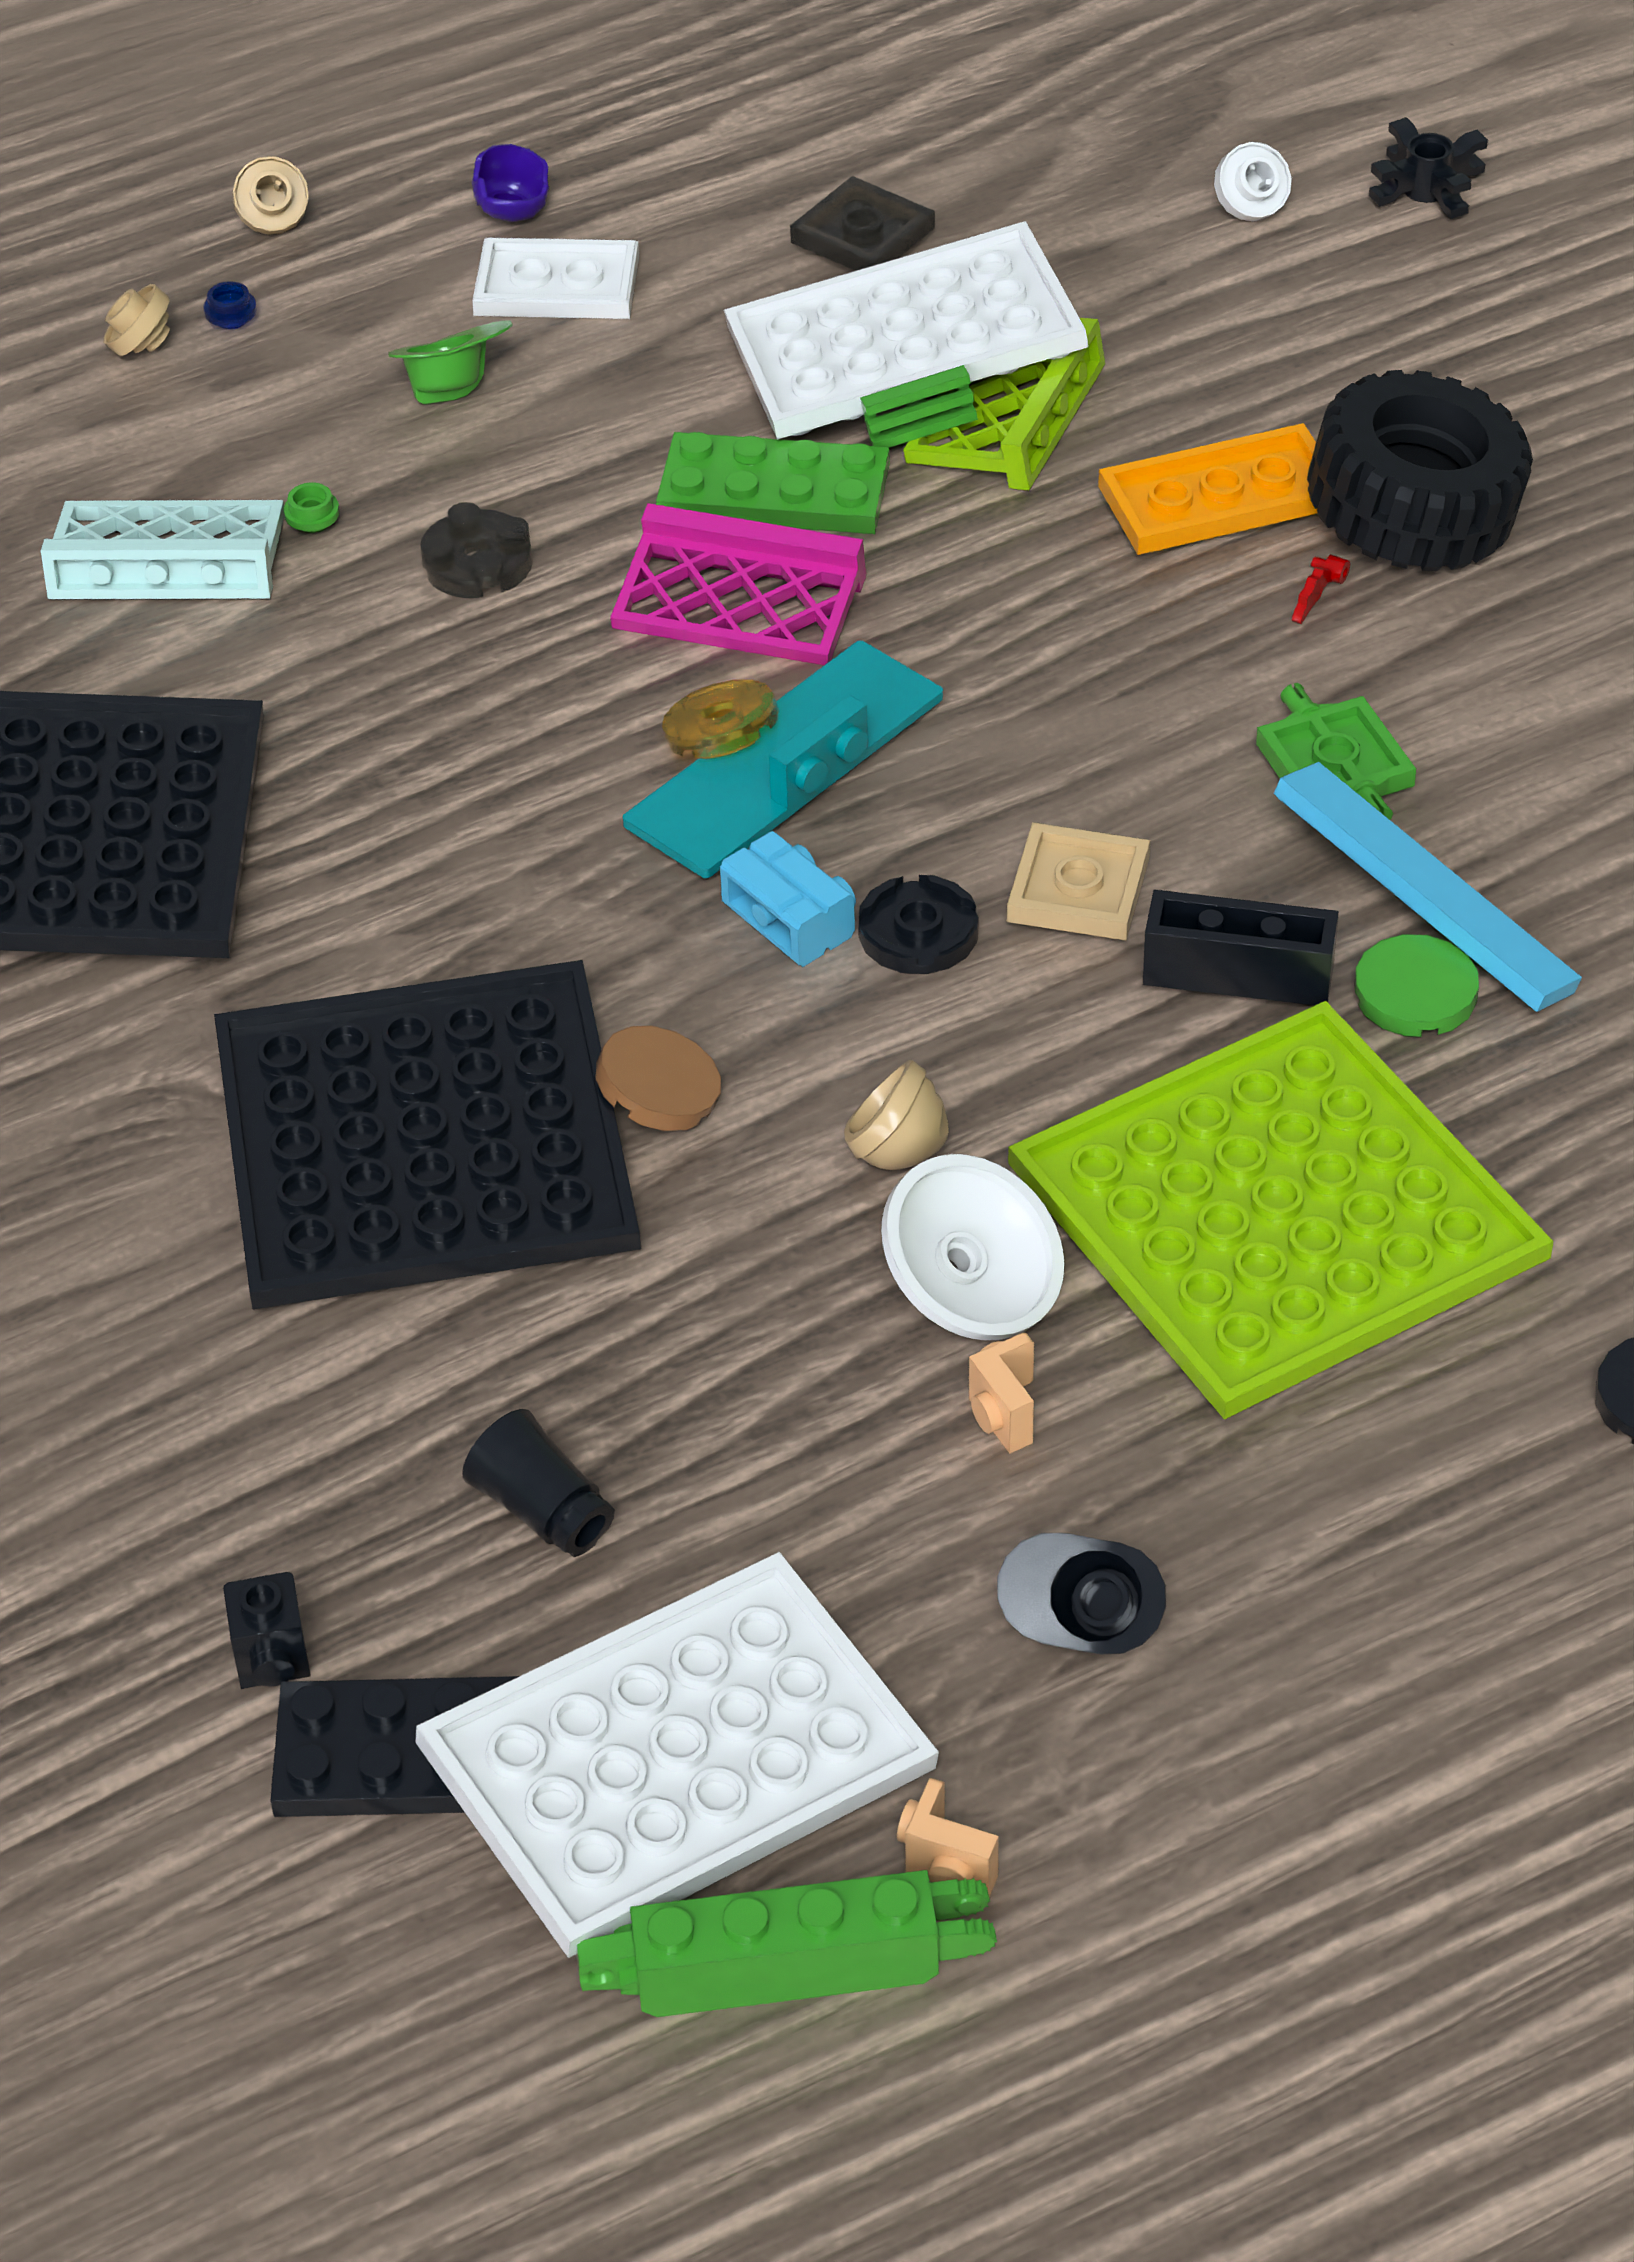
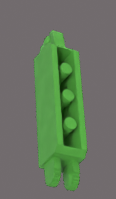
M922 1870L630 1907L631 1924L617 1928L614 1934L585 1939L577 1944V1961L582 1991L620 1989L621 1994L640 1995L642 2012L655 2017H664L924 1984L939 1974V1961L967 1958L969 1955L974 1957L978 1954L983 1955L984 1952L991 1951V1948L995 1947L997 1938L993 1923H989L988 1919L971 1918V1920L967 1921L960 1919L936 1922L938 1920L960 1918L962 1915L968 1917L971 1914L977 1915V1912H983V1908L988 1907L990 1902L986 1883H982L981 1880L976 1881L974 1878L970 1880L964 1878L962 1881L955 1879L930 1883L928 1871Z

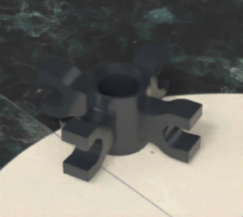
M1407 117L1390 122L1388 131L1396 138L1398 144L1387 147L1386 156L1390 160H1380L1371 163V172L1383 183L1370 187L1369 197L1380 207L1395 201L1400 195L1405 193L1406 196L1417 202H1438L1442 211L1450 219L1468 214L1469 205L1461 198L1460 193L1471 189L1472 181L1467 176H1475L1485 172L1486 164L1474 153L1478 150L1486 149L1488 139L1478 130L1463 134L1452 143L1449 138L1440 134H1418L1416 127Z

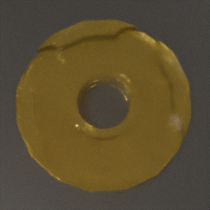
M753 679L729 680L701 688L676 702L664 715L662 729L667 744L673 753L683 756L685 750H692L694 758L710 759L732 754L755 743L761 737L759 733L760 728L766 724L771 729L777 722L779 709L774 694L767 684Z

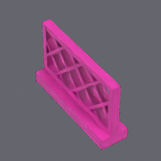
M647 503L641 518L643 534L610 617L613 629L825 665L831 661L855 592L861 593L866 579L863 539ZM651 557L677 561L679 565L656 576L648 568ZM712 567L730 570L733 574L708 585L699 572ZM765 576L782 579L787 583L762 595L753 581ZM689 577L698 591L673 602L664 589ZM743 586L752 600L727 611L718 598ZM815 586L839 589L837 595L817 604L807 590ZM652 594H655L663 605L662 608L648 615L630 612L633 603ZM797 596L806 610L782 621L772 607ZM706 603L710 605L717 617L703 624L687 622L683 614ZM761 612L771 624L770 627L756 634L743 632L737 625ZM814 622H817L824 632L820 645L796 641L791 634Z

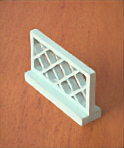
M284 500L65 501L53 539H44L41 548L48 599H270L273 589L271 569L284 520ZM140 520H151L140 526L135 524ZM194 520H206L195 526L190 523ZM248 520H261L252 525L244 523ZM77 521H95V522H92V523H90V524L84 526V525L78 523ZM115 531L121 533L111 539L104 538V536ZM169 531L176 533L165 539L158 537ZM224 531L231 533L220 539L213 537Z

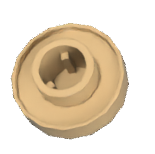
M275 156L259 157L247 163L236 176L233 188L234 209L241 221L253 231L266 235L283 234L296 227L305 215L309 199L307 182L301 171L288 160Z
M149 284L138 292L134 289L126 291L113 304L106 315L105 321L109 324V327L103 338L104 344L118 356H124L131 351L139 353L144 349L149 352L154 351L165 340L170 331V328L166 325L169 318V313L166 311L169 304V296L155 284Z

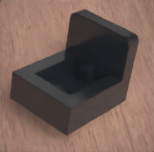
M283 1572L226 1583L223 1591L230 1639L241 1689L256 1686H278L281 1682L311 1677L293 1574Z

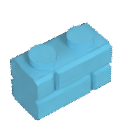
M771 831L752 842L750 849L747 850L744 847L723 860L720 866L722 901L798 965L804 967L824 955L826 948L832 950L852 938L855 931L854 907L856 905V898L852 888L842 877L835 876L831 878L817 867L812 855L804 846L799 844L792 846L777 833Z

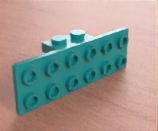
M857 641L623 814V827L702 878H710L720 870V866L725 858L744 847L748 849L752 842L772 831L943 700V688L868 643Z

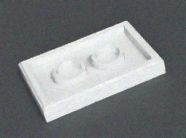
M484 238L472 300L474 316L630 319L639 261L638 241Z

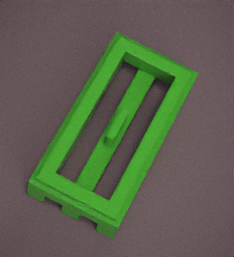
M958 366L861 397L871 446L890 448L978 420L972 403L974 402L973 392L969 387V384H971L970 376L965 366ZM957 388L955 392L926 400L927 397ZM902 405L906 406L905 408L892 411L880 416H876V413H880Z

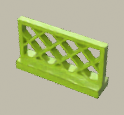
M1080 318L1086 329L1087 348L1071 352L1060 359H1047L1023 366L1009 374H996L992 378L969 386L973 392L974 402L972 403L978 420L909 441L903 449L906 463L1002 472L1007 475L1009 489L1030 490L1106 364L1098 319ZM1035 378L1040 379L1038 384L1020 391L1016 387ZM957 389L939 393L937 397L955 392ZM1002 391L1007 394V396L986 404L981 400ZM1014 410H1020L1017 416L999 422L996 418ZM981 423H985L988 426L966 436L961 432ZM948 436L953 440L940 446L928 445ZM997 441L1001 442L998 452L976 450Z

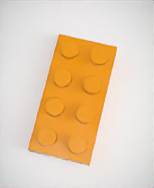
M1301 423L1099 469L1098 487L1137 555L1160 551L1166 548L1318 514L1310 499L1308 492L1309 483L1307 481L1316 441L1306 425Z

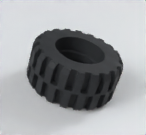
M1391 370L1384 373L1382 377H1378L1375 373L1362 377L1337 393L1335 399L1328 404L1307 475L1310 499L1327 528L1334 527L1337 537L1348 546L1352 544L1362 548V554L1375 560L1379 556L1391 560L1392 566L1407 569L1409 565L1421 566L1422 571H1438L1442 566H1449L1451 570L1459 569L1469 565L1472 560L1477 563L1494 553L1508 539L1532 471V450L1518 421L1512 422L1513 418L1510 411L1501 403L1494 404L1491 402L1489 394L1477 387L1473 390L1461 385V380L1449 376L1444 380L1432 377V372L1417 370L1414 374H1404L1402 370Z

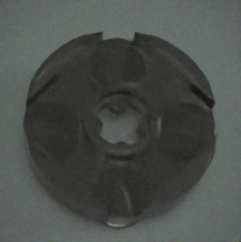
M463 502L453 505L448 509V516L435 522L422 537L420 543L423 569L425 568L427 571L428 580L433 587L451 596L481 598L483 597L484 588H492L500 585L501 593L520 584L532 568L529 526L526 520L499 511L480 509L474 503Z

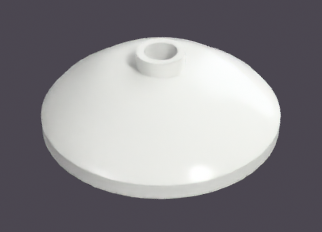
M963 1154L941 1155L921 1162L912 1168L890 1193L882 1217L881 1232L885 1257L891 1273L902 1292L928 1319L950 1332L967 1338L1002 1340L1027 1331L1038 1323L1052 1308L1059 1295L1064 1276V1255L1057 1227L1043 1202L1026 1183L1012 1172L996 1163L976 1156ZM950 1260L955 1263L958 1269L951 1264Z

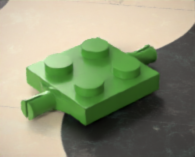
M1294 683V689L1291 684L1285 687L1280 697L1292 714L1283 720L1257 727L1256 745L1278 777L1281 778L1320 762L1391 820L1393 812L1381 796L1414 787L1416 768L1364 696L1337 704L1318 705L1312 702L1300 683Z

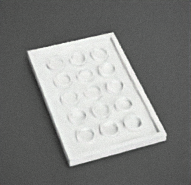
M1026 221L724 310L728 329L777 439L803 435L814 428L841 420L857 419L864 414L861 397L958 366H965L970 376V382L996 374H1009L1020 367L1047 359H1060L1071 352L1088 347L1086 329Z
M780 1552L416 1726V1744L568 1958L577 1954V1944L583 1940L614 1934L617 1928L631 1924L630 1907L680 1901L936 1769L939 1754L938 1750Z

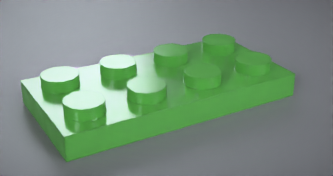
M674 432L656 505L799 529L875 534L890 465L889 447L869 446L859 443L851 445L814 442L811 440L766 439L756 436L710 435L702 432Z

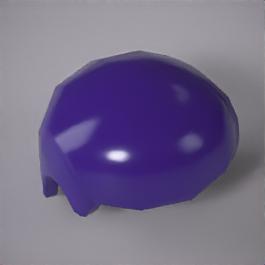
M513 144L489 147L479 153L475 160L472 188L477 205L486 214L503 221L513 223L532 219L546 205L545 202L549 193L548 164L542 157L528 148Z

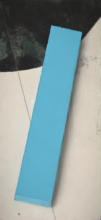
M1320 762L1280 778L1274 792L1278 799L1534 1011L1538 1012L1575 993L1582 979L1579 974Z

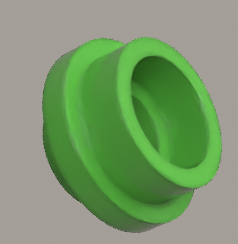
M304 483L294 487L289 492L288 500L284 505V516L288 525L307 533L320 532L331 526L338 519L340 513L337 499L332 495L327 486L320 483Z

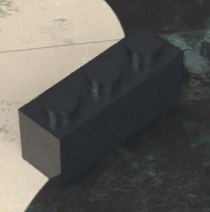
M1153 889L1145 929L1143 985L1306 1005H1317L1324 1001L1328 1002L1335 960L1339 911Z

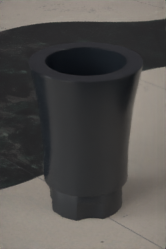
M527 1409L514 1410L496 1420L477 1439L465 1459L462 1475L467 1484L500 1503L526 1523L546 1543L555 1544L562 1551L569 1553L573 1557L580 1556L593 1548L598 1539L611 1526L615 1509L602 1498L598 1486L583 1474L550 1439L534 1415Z

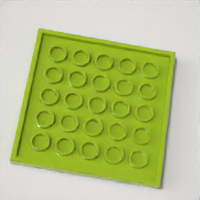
M1327 1001L1321 1002L1008 1147V1164L1034 1191L1048 1212L1224 1420L1551 1259L1553 1240Z

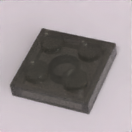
M851 176L790 225L791 243L857 271L895 260L902 256L935 229V211Z

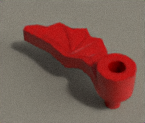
M1329 555L1326 560L1316 556L1313 558L1311 567L1314 570L1312 575L1308 576L1305 586L1299 594L1298 604L1292 616L1293 622L1303 623L1311 608L1320 599L1325 586L1329 582L1344 583L1350 570L1349 560L1334 555Z

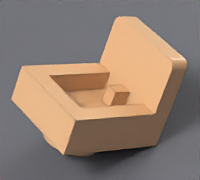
M1025 1332L1005 1341L993 1342L984 1347L980 1352L969 1356V1400L971 1401L973 1414L982 1430L987 1434L994 1432L1009 1454L1033 1444L1034 1401L1024 1389V1386L1033 1381L1034 1342Z
M929 1778L920 1800L909 1799L906 1803L898 1825L897 1841L905 1843L906 1872L927 1870L930 1882L955 1879L962 1881L964 1878L967 1880L972 1878L976 1881L981 1880L982 1883H986L990 1897L998 1878L999 1836L944 1819L945 1782Z

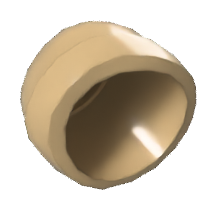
M908 1060L886 1078L848 1120L844 1130L845 1141L856 1159L862 1158L870 1165L880 1169H905L916 1166L932 1157L945 1144L949 1132L943 1101L940 1095L935 1092L933 1082L925 1077L926 1070L913 1060Z

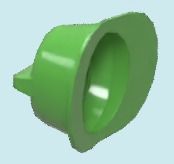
M507 320L492 322L456 333L432 343L395 349L388 352V355L393 358H403L414 397L418 402L429 404L456 400L468 395L477 387L484 375L486 340L507 331L513 325L511 321Z

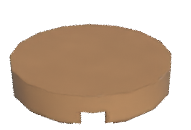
M630 1026L613 1033L603 1046L596 1063V1081L604 1098L613 1107H615L618 1101L623 1107L630 1110L627 1117L634 1122L662 1131L688 1130L699 1125L701 1118L710 1115L721 1094V1076L713 1059L697 1043L675 1031L656 1026Z

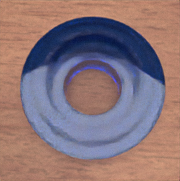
M234 281L222 282L210 288L203 306L205 318L210 323L224 329H236L243 326L255 316L257 311L255 298L249 293L248 288L244 284Z

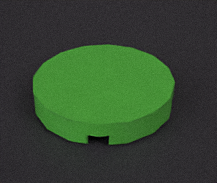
M1403 934L1381 940L1364 952L1356 966L1355 993L1359 998L1358 1006L1365 1017L1382 1029L1403 1036L1421 1037L1422 1030L1438 1029L1437 1035L1450 1032L1469 1019L1477 1004L1479 992L1477 968L1470 957L1451 942L1429 935Z

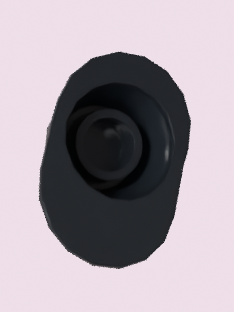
M1040 1533L1021 1541L1005 1557L997 1576V1598L1006 1620L1027 1638L1046 1645L1101 1655L1124 1654L1143 1645L1159 1628L1166 1610V1585L1157 1565L1139 1549L1119 1542L1069 1533Z

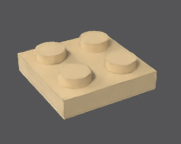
M1032 822L1007 903V922L1127 940L1150 858V840Z

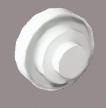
M1250 142L1238 145L1221 159L1215 171L1214 187L1219 202L1228 213L1240 220L1254 222L1268 218L1285 204L1290 194L1292 178L1287 162L1278 151L1267 144Z

